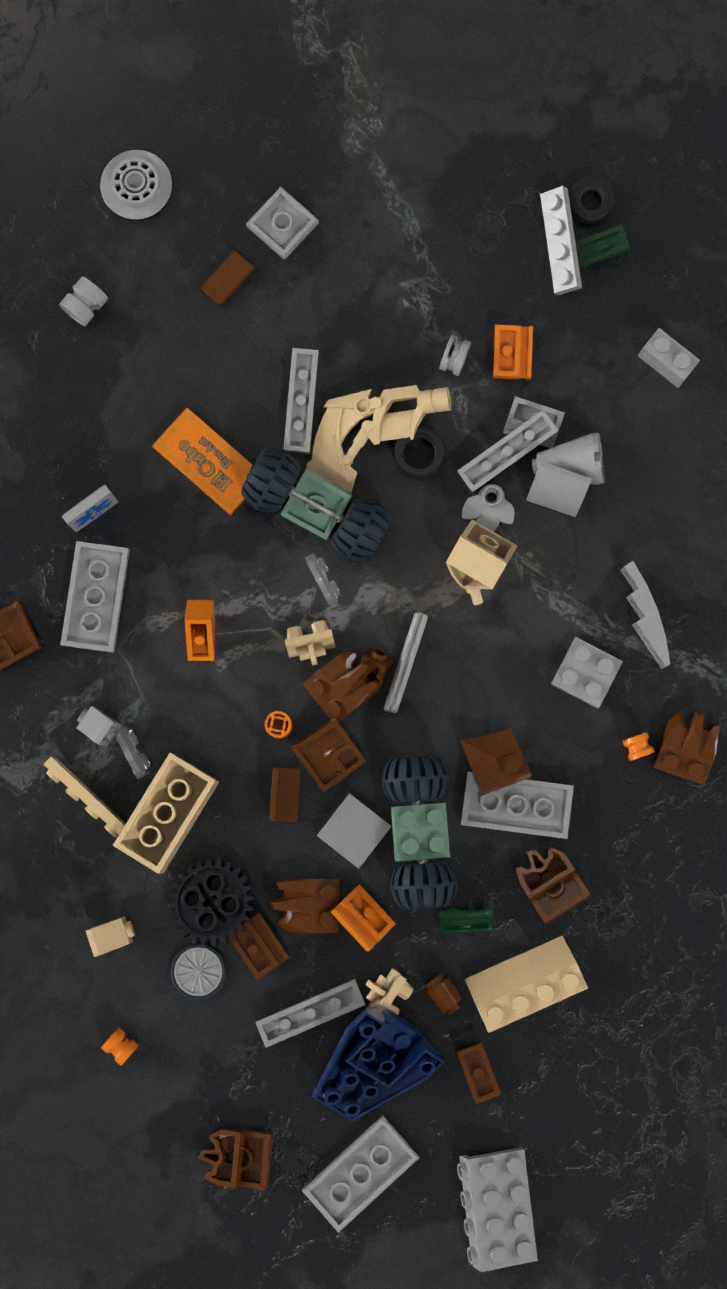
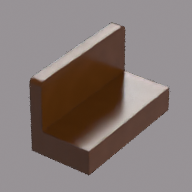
M273 767L269 821L298 823L301 769Z

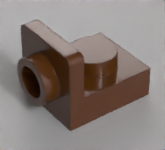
M370 648L362 655L359 664L366 660L374 663L375 665L368 674V679L370 681L377 680L382 684L386 671L393 663L394 658L382 649ZM381 684L376 690L375 694L380 690Z

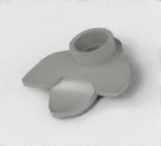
M488 484L482 487L479 495L468 498L462 509L463 519H476L477 523L493 532L497 529L500 522L512 524L515 514L512 504L505 500L502 488L496 484ZM489 493H492L496 496V500L494 502H489L487 500L486 496Z

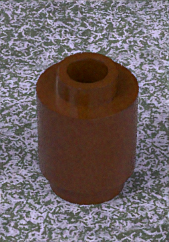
M442 973L424 985L428 990L426 993L441 1014L447 1011L451 1015L462 1006L460 1003L463 999L462 995L449 977L445 978Z

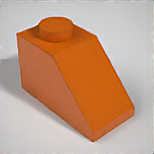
M187 600L185 632L188 661H214V600Z

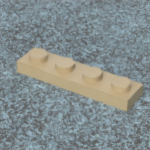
M50 757L44 763L49 769L46 772L47 775L56 783L61 780L68 787L65 791L74 800L78 801L81 799L87 805L85 810L93 818L97 819L100 817L107 824L104 828L111 835L117 837L121 833L126 822L56 757Z

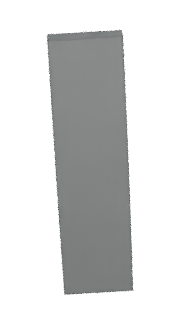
M632 561L620 570L634 590L626 598L640 620L632 626L662 669L670 665L666 635L650 590Z

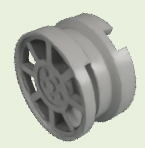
M451 335L439 369L443 371L448 369L452 371V374L459 376L470 349L471 341L466 339L461 341L458 340V336Z

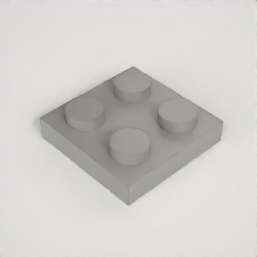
M575 637L551 685L598 709L623 661Z

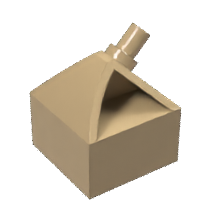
M471 520L457 541L446 564L455 581L471 595L474 605L484 602L480 590L493 589L516 550L517 545L476 521Z

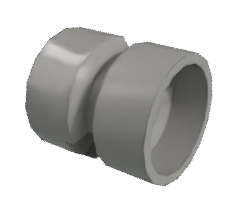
M82 276L73 286L74 293H68L59 303V306L71 318L85 327L94 317L93 310H100L108 300V297L94 283Z

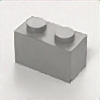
M660 328L649 339L638 355L639 358L677 388L680 387L700 362L696 356Z

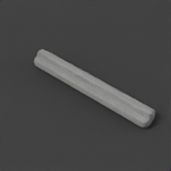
M414 613L384 705V710L396 714L428 619L426 614Z

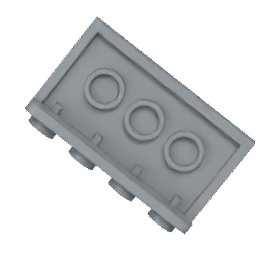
M514 1148L471 1157L467 1155L460 1156L457 1171L463 1184V1191L460 1196L462 1206L466 1210L464 1230L466 1235L469 1236L470 1247L467 1248L469 1263L480 1272L538 1261L524 1149Z

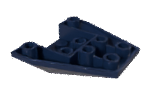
M381 1004L366 1008L346 1028L312 1096L320 1103L347 1119L354 1121L427 1080L445 1061L417 1027Z

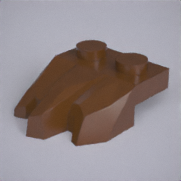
M342 652L303 683L304 687L328 718L332 720L335 717L339 723L371 698L381 684L377 680L370 681L368 679V674L375 664L366 660L357 665L355 663V652Z
M705 710L696 711L690 722L685 721L684 714L679 712L669 719L653 767L705 785L716 756L720 724H712L709 728L705 727Z
M552 847L548 850V858L545 860L536 850L527 851L531 863L530 869L527 870L523 867L515 868L523 890L545 925L591 897V894L577 875L575 868L565 853Z
M289 878L276 882L277 888L283 891L284 894L280 898L268 901L271 910L283 912V917L277 920L276 925L287 932L339 933V921L331 911L340 901V879Z
M225 1129L209 1136L210 1141L215 1145V1149H204L198 1157L213 1166V1170L206 1173L205 1180L218 1186L237 1188L239 1186L259 1190H267L269 1188L273 1144L272 1132L252 1129Z

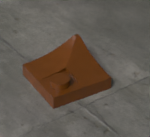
M17 601L0 610L1 671L42 648L21 601Z
M335 717L291 746L323 792L367 762Z
M511 728L461 741V746L481 796L531 777V771Z

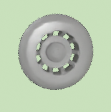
M143 150L126 151L114 157L105 167L100 182L101 194L107 206L116 214L128 219L148 218L159 212L167 203L172 190L171 174L166 164L153 153Z

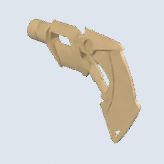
M417 385L385 389L379 398L373 397L372 399H369L372 390L369 389L328 400L324 405V408H327L323 415L315 437L312 460L307 463V468L351 492L358 473L351 465L367 440L370 439L374 445L380 444V441L410 437V440H413L425 414L451 411V397L448 387L420 391ZM417 399L415 410L388 413L393 402ZM373 416V421L366 420L362 423V428L345 455L342 443L347 434L359 422Z

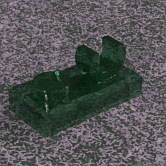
M623 224L575 242L581 269L631 251Z
M469 901L468 911L454 908L439 911V934L493 931V910H488V902L483 901V909L477 911L473 908V902Z

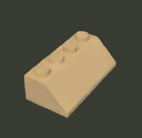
M169 753L113 846L156 873H164L219 784V781L176 755Z
M562 935L465 978V982L488 1033L588 989L578 964Z

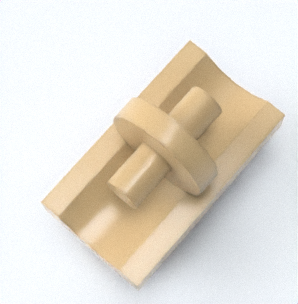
M324 620L312 623L313 633L303 635L302 629L299 626L287 629L285 644L289 658L299 656L300 661L311 659L312 666L318 665L316 657L326 655V649L335 648L332 630L328 629Z
M392 968L386 978L380 975L376 983L371 980L366 982V985L371 989L366 997L371 1001L367 1008L381 1004L398 1015L400 1009L392 1004L393 1000L397 995L404 1000L408 999L414 988L406 981L407 979Z

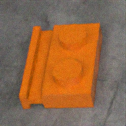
M495 325L493 378L531 379L533 326Z
M360 884L331 911L336 919L367 952L396 924Z

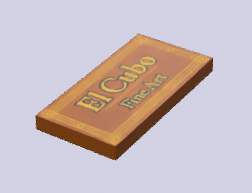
M186 408L152 447L231 516L245 500L241 489L253 465L192 411Z

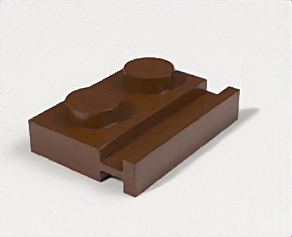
M261 913L251 918L252 923L245 922L242 924L246 932L238 929L236 931L237 940L228 936L257 980L290 958Z

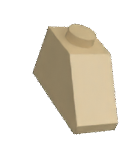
M125 916L86 930L94 957L132 943V937L135 936L131 921H126Z

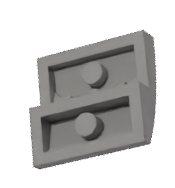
M541 461L526 501L576 517L592 478Z

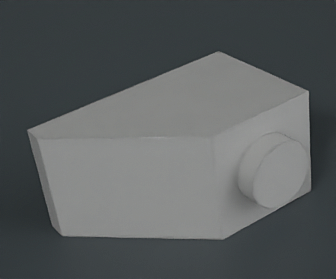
M91 706L89 710L85 708L77 719L79 722L77 729L98 745L106 747L121 727L120 723L94 706Z

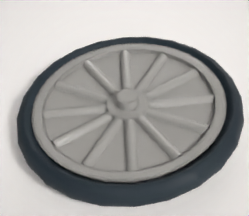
M192 943L183 947L174 956L170 975L174 987L181 995L192 1000H205L217 994L223 987L226 980L227 967L224 957L216 948L208 944L204 947L201 943Z

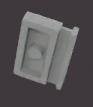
M515 396L503 433H511L543 409L559 430L565 412ZM558 432L539 445L552 448Z

